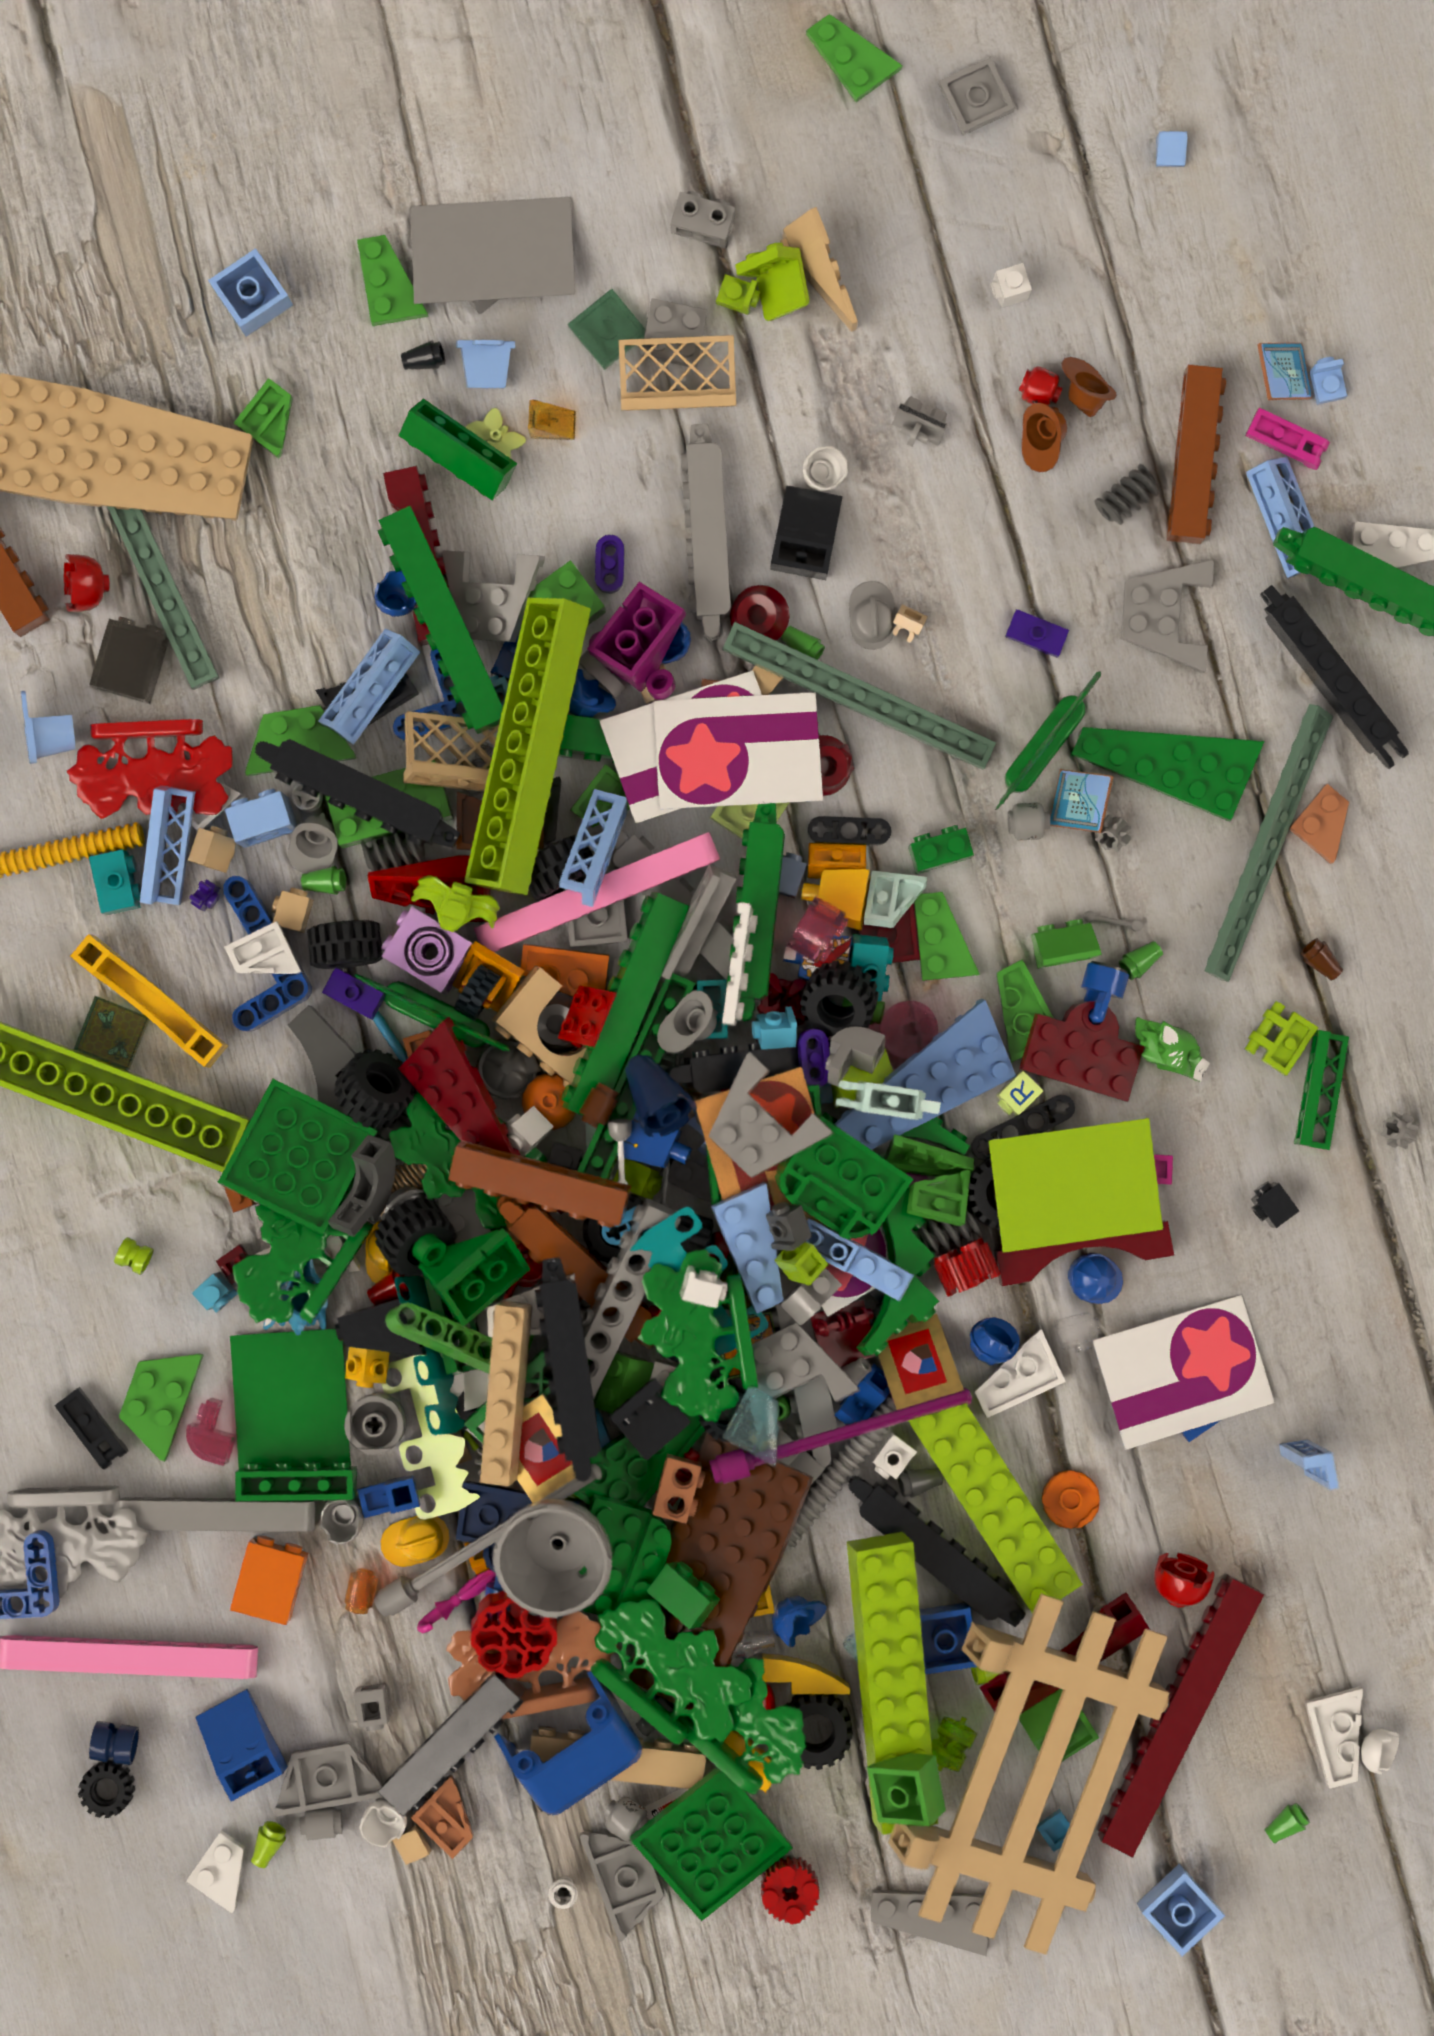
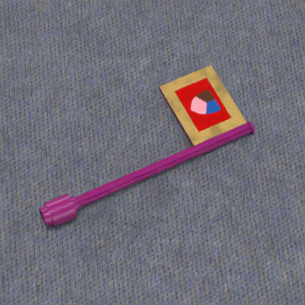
M934 1314L924 1323L922 1321L916 1323L908 1322V1325L897 1335L893 1333L886 1340L889 1343L888 1346L878 1354L896 1411L752 1454L750 1452L744 1453L743 1448L716 1455V1459L709 1461L715 1483L723 1482V1484L750 1477L749 1470H753L755 1466L962 1404L968 1403L970 1405L972 1394L967 1388L962 1386L938 1315Z

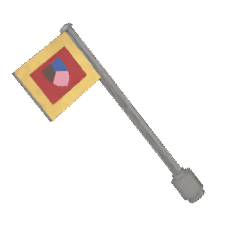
M544 1393L523 1406L517 1480L532 1503L544 1499L563 1500L595 1479L600 1480L602 1478L600 1467L596 1464H591L592 1473L590 1479L585 1482L575 1479L572 1461L566 1462L565 1454L559 1455L557 1437L562 1436L560 1424H554L552 1405ZM508 1520L414 1579L401 1576L380 1589L378 1595L374 1597V1603L378 1611L385 1617L388 1615L394 1616L418 1600L417 1594L421 1588L495 1543L502 1527Z

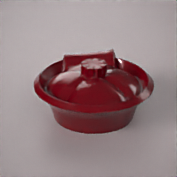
M755 585L743 590L734 600L730 612L732 626L736 622L775 641L787 629L790 618L789 607L783 595L776 589L765 585Z
M819 735L823 796L838 792L845 786L851 772L854 770L848 743L843 744L839 739L832 736Z

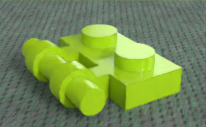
M1275 1001L1270 1010L1266 1009L1262 1016L1264 1019L1258 1029L1252 1031L1248 1039L1250 1041L1244 1049L1252 1055L1256 1053L1260 1046L1267 1051L1261 1061L1287 1076L1319 1027L1296 1012H1292L1287 1020L1282 1018L1280 1014L1285 1006ZM1273 1025H1276L1281 1030L1272 1042L1266 1036Z

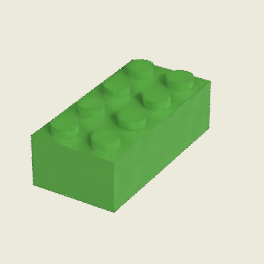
M406 768L372 776L376 780L438 808L442 812L444 822L454 819L446 787L404 783L403 772ZM328 803L338 845L343 849L359 845L362 841L367 843L374 838L378 840L382 839L385 835L387 837L394 835L380 828L382 822L372 818L370 822L356 817L354 815L356 810L348 806L341 810Z

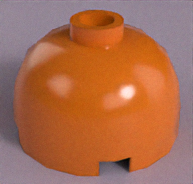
M548 1073L536 1076L527 1085L522 1095L521 1105L524 1114L534 1106L554 1126L552 1130L565 1127L576 1115L575 1112L562 1107L564 1101L561 1099L565 1089L563 1078L558 1074L550 1076Z

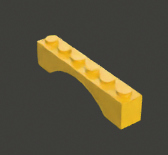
M88 934L70 955L71 958L142 1012L203 1067L211 1068L229 1046L97 936Z

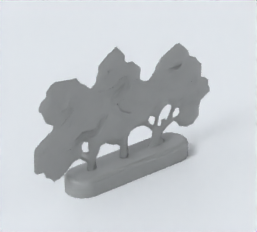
M119 1486L27 1488L9 1491L7 1493L8 1505L11 1508H27V1513L22 1518H15L5 1509H0V1583L4 1587L25 1585L27 1579L23 1548L24 1541L27 1536L38 1530L47 1531L53 1537L59 1598H62L67 1591L68 1583L75 1582L81 1575L80 1565L86 1561L92 1564L102 1577L119 1583L127 1575L128 1569L134 1566L140 1559L139 1547L146 1543L148 1532L137 1525L135 1513L130 1508L122 1507L116 1510L111 1517H107L97 1510L98 1505H108L119 1501ZM65 1506H86L88 1518L80 1525L69 1524L65 1520ZM35 1507H57L58 1515L45 1523L40 1522L35 1513ZM95 1518H97L98 1523L104 1522L108 1533L103 1534L96 1528ZM109 1520L115 1521V1528H112V1526L109 1524ZM29 1521V1530L26 1531L24 1524ZM91 1522L92 1528L86 1530L87 1523ZM38 1540L34 1541L33 1543L34 1546H38L39 1549H42L44 1547V1544L39 1543ZM38 1556L37 1558H35V1561L46 1558H40V1556ZM37 1566L35 1573L41 1576L42 1581H46L48 1578L47 1570L42 1566Z

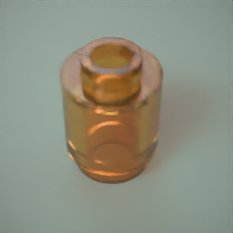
M359 1568L357 1572L350 1573L344 1598L347 1611L355 1614H367L369 1608L373 1606L379 1580L374 1576L373 1571Z

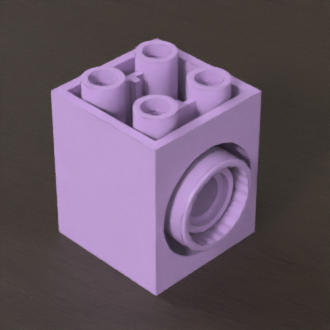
M411 907L409 911L404 910L396 925L400 926L394 936L389 935L381 947V950L384 951L381 957L439 992L448 995L473 943L455 932L442 929L437 921L414 907ZM437 946L438 955L436 958L428 960L426 957L428 948Z

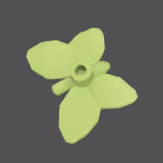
M492 408L486 414L484 421H475L466 426L471 432L509 458H511V450L518 449L526 442L524 436L516 432H507L508 426H502L503 418L497 408Z

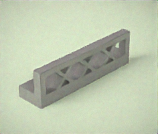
M711 864L708 865L688 905L690 906L661 977L670 980L672 974L675 973L683 978H687L737 879L735 875Z

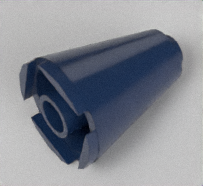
M636 1055L629 1060L625 1072L643 1132L649 1137H653L652 1133L659 1132L662 1137L677 1131L687 1124L690 1120L688 1114L691 1110L694 1113L696 1111L694 1099L650 1056Z

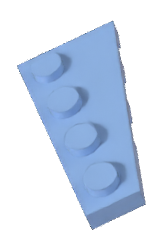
M762 1182L711 1205L756 1313H760L783 1302L779 1267L774 1261L777 1253L776 1249H772L771 1246L774 1238L765 1216L770 1212L767 1183Z

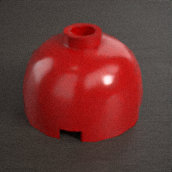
M66 554L65 558L69 563H64V595H70L71 603H65L68 612L89 611L101 603L104 592H109V575L103 574L101 565L89 556Z
M1169 1553L1159 1556L1154 1573V1582L1159 1594L1170 1605L1178 1608L1192 1606L1200 1603L1208 1596L1215 1575L1214 1571L1211 1573L1207 1571L1208 1564L1196 1557L1183 1553H1177L1178 1559L1168 1558Z

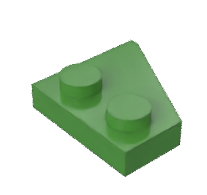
M268 378L235 420L234 424L243 432L251 434L257 443L279 459L282 455L293 397Z
M963 1170L960 1173L948 1176L943 1175L932 1180L913 1183L909 1189L907 1213L962 1226L965 1224L971 1171Z

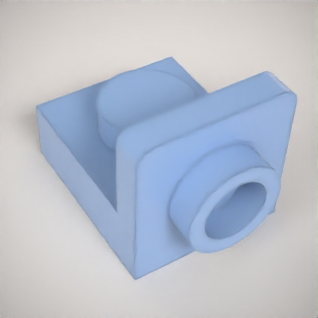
M1334 357L1322 358L1317 361V364L1309 372L1317 405L1342 400L1347 397L1341 371L1344 365L1343 359L1334 360Z

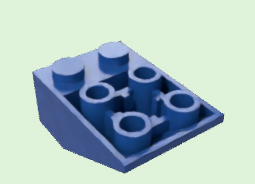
M248 1688L195 1717L217 1777L231 1802L282 1775L287 1769L288 1765Z

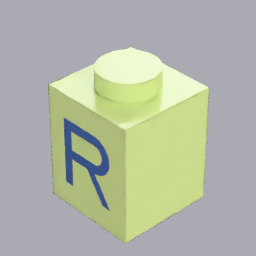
M1023 1070L996 1094L1000 1099L997 1104L1008 1115L1013 1112L1016 1116H1019L1043 1090Z

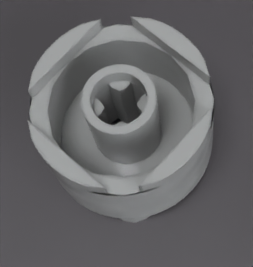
M372 1393L362 1397L350 1408L345 1418V1433L348 1440L359 1451L369 1455L383 1454L392 1449L402 1439L407 1426L406 1413L400 1401L385 1393ZM375 1417L383 1424L378 1430H375V1426L369 1423Z

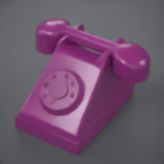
M639 581L622 603L623 608L620 606L603 629L591 636L587 650L590 655L594 656L611 673L631 684L639 692H642L647 687L649 694L654 699L661 700L668 698L674 692L676 682L668 670L660 669V665L687 614L683 608Z

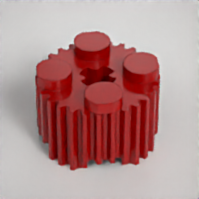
M983 1238L960 1247L961 1253H958L957 1249H953L934 1258L936 1263L934 1267L947 1297L957 1293L956 1288L961 1293L985 1282V1280L989 1279L988 1274L991 1279L1001 1275L987 1242L984 1243Z
M786 1857V1860L780 1858L779 1862H775L765 1870V1873H762L760 1887L764 1908L768 1909V1914H773L774 1919L778 1917V1921L781 1922L783 1919L785 1923L788 1922L793 1925L800 1923L802 1919L805 1920L806 1915L810 1916L811 1911H815V1906L818 1905L820 1898L819 1883L815 1871H812L811 1864L807 1865L806 1860L802 1862L801 1857L798 1859L793 1857L792 1860L789 1857ZM792 1885L795 1886V1892H793V1893H786V1892H785V1888H784V1887L790 1889V1888L792 1887Z

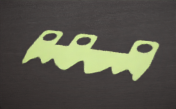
M414 1356L388 1363L389 1369L396 1368L401 1373L402 1379L398 1386L392 1387L387 1382L381 1384L384 1392L387 1394L410 1388L423 1437L401 1443L399 1451L403 1466L407 1471L431 1466L435 1485L417 1491L419 1499L424 1494L433 1496L436 1503L435 1508L430 1513L423 1512L420 1507L415 1508L417 1517L426 1520L459 1511L476 1501L480 1495L469 1493V1491L462 1488L468 1471L456 1468L464 1453L465 1439L450 1434L433 1436L429 1432L425 1416V1406L438 1404L434 1385L421 1386L418 1383L413 1364ZM420 1361L418 1363V1372L421 1378L426 1380L428 1378V1369L426 1364ZM431 1411L429 1414L430 1423L434 1429H438L440 1426L439 1417L435 1411ZM412 1445L418 1446L422 1451V1460L418 1464H411L406 1458V1450Z

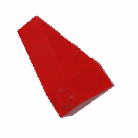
M457 855L368 872L367 875L373 899L403 907L409 904L425 908L426 913L433 915L436 910L433 903L428 899L411 901L414 895L413 891L419 885L418 880L425 876L432 875L437 877L450 888H452L454 882L472 888L471 895H490V889L464 883L470 855ZM478 917V918H474V919L470 920L469 922H487V921H486L485 919H483V918H479V917Z

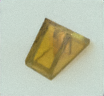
M534 399L529 400L528 430L531 439L575 440L576 411Z

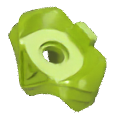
M432 875L418 880L419 885L413 891L414 895L411 901L415 902L418 899H428L435 907L442 929L455 932L470 920L478 917L485 919L489 923L490 928L494 929L495 922L498 920L497 911L500 910V906L493 896L471 895V887L454 882L452 888H450L439 878Z

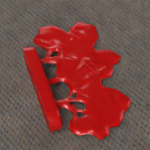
M199 719L96 723L90 725L91 737L97 740H113L115 745L105 753H101L92 745H83L77 751L76 764L67 770L69 781L77 785V796L83 803L90 805L91 810L100 819H104L117 812L129 795L138 798L137 807L145 815H151L154 788L161 785L195 791L193 807L195 813L216 815L222 810V805L229 799L224 787L216 782V779L232 767L233 755L232 747L224 746L222 740H219L215 735L207 737L196 747H191L185 742V736H197L203 733V720ZM177 737L178 742L173 753H167L155 748V738ZM147 738L148 753L145 757L135 759L128 756L124 751V744L127 739ZM184 751L190 753L189 760L185 759ZM115 754H119L117 764L113 769H107L106 764L110 756L115 758ZM123 756L127 758L128 764L122 762ZM104 757V761L98 764V758ZM172 795L171 806L176 813L178 812L179 805L182 803L186 804L187 797ZM169 814V821H170L171 819H173V817H172L171 814Z

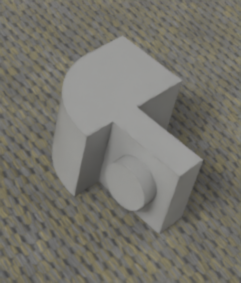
M848 1027L837 1032L830 1040V1056L825 1066V1069L828 1070V1083L838 1087L839 1080H843L850 1066L872 1074L884 1054L886 1035L864 1027Z
M825 1268L810 1286L799 1283L779 1305L801 1326L822 1307L842 1284Z

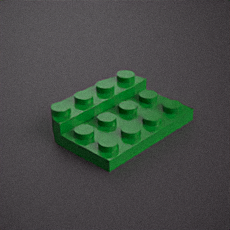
M818 1114L817 1117L834 1133L779 1163L775 1181L782 1194L792 1204L801 1205L805 1212L834 1230L839 1236L850 1240V1238H860L868 1234L873 1235L880 1228L914 1179Z
M593 1494L588 1511L598 1519L607 1533L611 1544L612 1568L610 1579L601 1595L591 1605L580 1611L598 1615L603 1613L605 1609L615 1611L621 1602L633 1601L638 1603L642 1600H651L653 1598L647 1590L664 1568L671 1548V1534L663 1519L652 1515V1509ZM584 1566L579 1571V1574H585L587 1572V1568Z

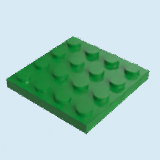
M272 1079L220 1176L218 1184L324 1236L330 1225L329 1219L337 1211L355 1177L356 1168L351 1155L368 1135L375 1137L378 1131L371 1127H363L361 1122L355 1123L352 1121L353 1118Z
M718 1767L629 1836L632 1844L701 1921L793 1849L791 1842L753 1798L737 1786Z

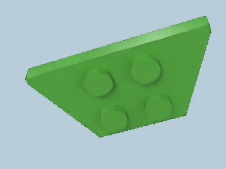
M318 705L263 714L245 773L246 776L273 773L270 769L271 764L259 758L257 753H255V745L260 743V741H267L268 744L271 743L280 747L283 741L291 739L338 762L357 758L344 738L318 722L325 712Z
M203 1354L139 1361L135 1369L119 1418L161 1461H166L204 1356Z

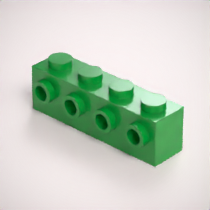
M424 398L409 410L398 435L407 441L410 446L423 452L435 463L440 464L458 479L463 480L478 490L481 495L488 497L492 501L506 489L518 464Z
M348 1461L332 1462V1466L320 1467V1462H303V1467H291V1462H275L274 1467H262L261 1462L244 1463V1468H240L235 1472V1501L353 1500L357 1496V1466H349Z

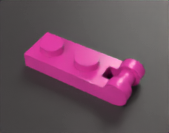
M1261 408L1257 409L1245 434L1246 437L1287 455L1314 470L1319 468L1322 461L1320 457L1323 452L1327 451L1330 445L1327 439ZM1305 443L1312 446L1310 453L1303 450Z

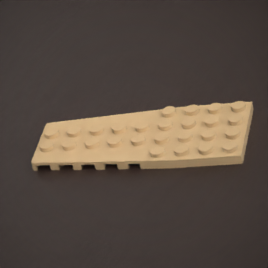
M4 373L0 374V491L66 504L95 507L110 506L124 510L139 509L154 513L158 511L183 516L188 514L212 519L217 517L231 519L232 521L238 520L254 440L251 434L84 388Z

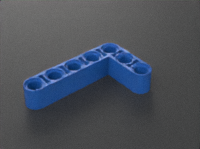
M232 876L225 881L223 885L224 895L248 935L273 923L272 917L248 880L240 876ZM242 882L245 886L244 894L241 897H234L232 894L233 886L236 883ZM252 907H257L260 911V916L255 922H249L246 917L248 910ZM303 969L300 974H272L277 984L237 1007L232 1015L234 1025L242 1031L252 1032L306 1001L312 993V986ZM296 981H301L304 985V991L300 996L294 997L290 991L291 985ZM270 996H276L279 1000V1006L275 1011L270 1012L266 1008V1000ZM250 1010L254 1015V1021L250 1026H244L241 1022V1016L245 1011Z

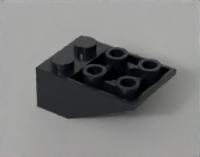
M786 485L770 570L827 580L843 496Z

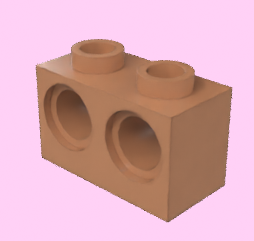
M667 1453L652 1508V1515L687 1524L689 1516L694 1517L698 1500L693 1499L696 1488H702L706 1473L701 1470V1462ZM681 1468H687L692 1473L691 1478L686 1482H680L675 1478L676 1472ZM672 1497H680L684 1500V1505L679 1510H672L667 1505L668 1501Z

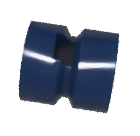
M97 1721L90 1740L89 1759L107 1762L109 1758H113L114 1763L132 1765L138 1746L139 1727L122 1724L119 1728H116L114 1723Z

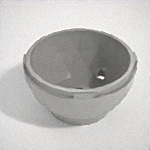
M544 1499L528 1504L518 1510L505 1523L495 1542L493 1565L500 1585L513 1601L533 1613L540 1614L541 1617L558 1618V1616L569 1615L586 1608L601 1595L611 1574V1544L606 1531L598 1519L586 1508L571 1501ZM560 1539L562 1540L563 1545L556 1546L553 1543V1540ZM585 1566L587 1572L583 1575L579 1574V1571Z

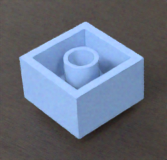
M256 248L208 280L245 337L293 306L289 296Z
M269 789L260 792L257 799L248 801L247 798L238 799L231 802V807L224 809L235 843L247 848L293 833L297 826L296 818L289 798L281 791L276 792L275 789Z
M1180 1864L1137 1902L1142 1914L1182 1957L1225 1917L1220 1907Z

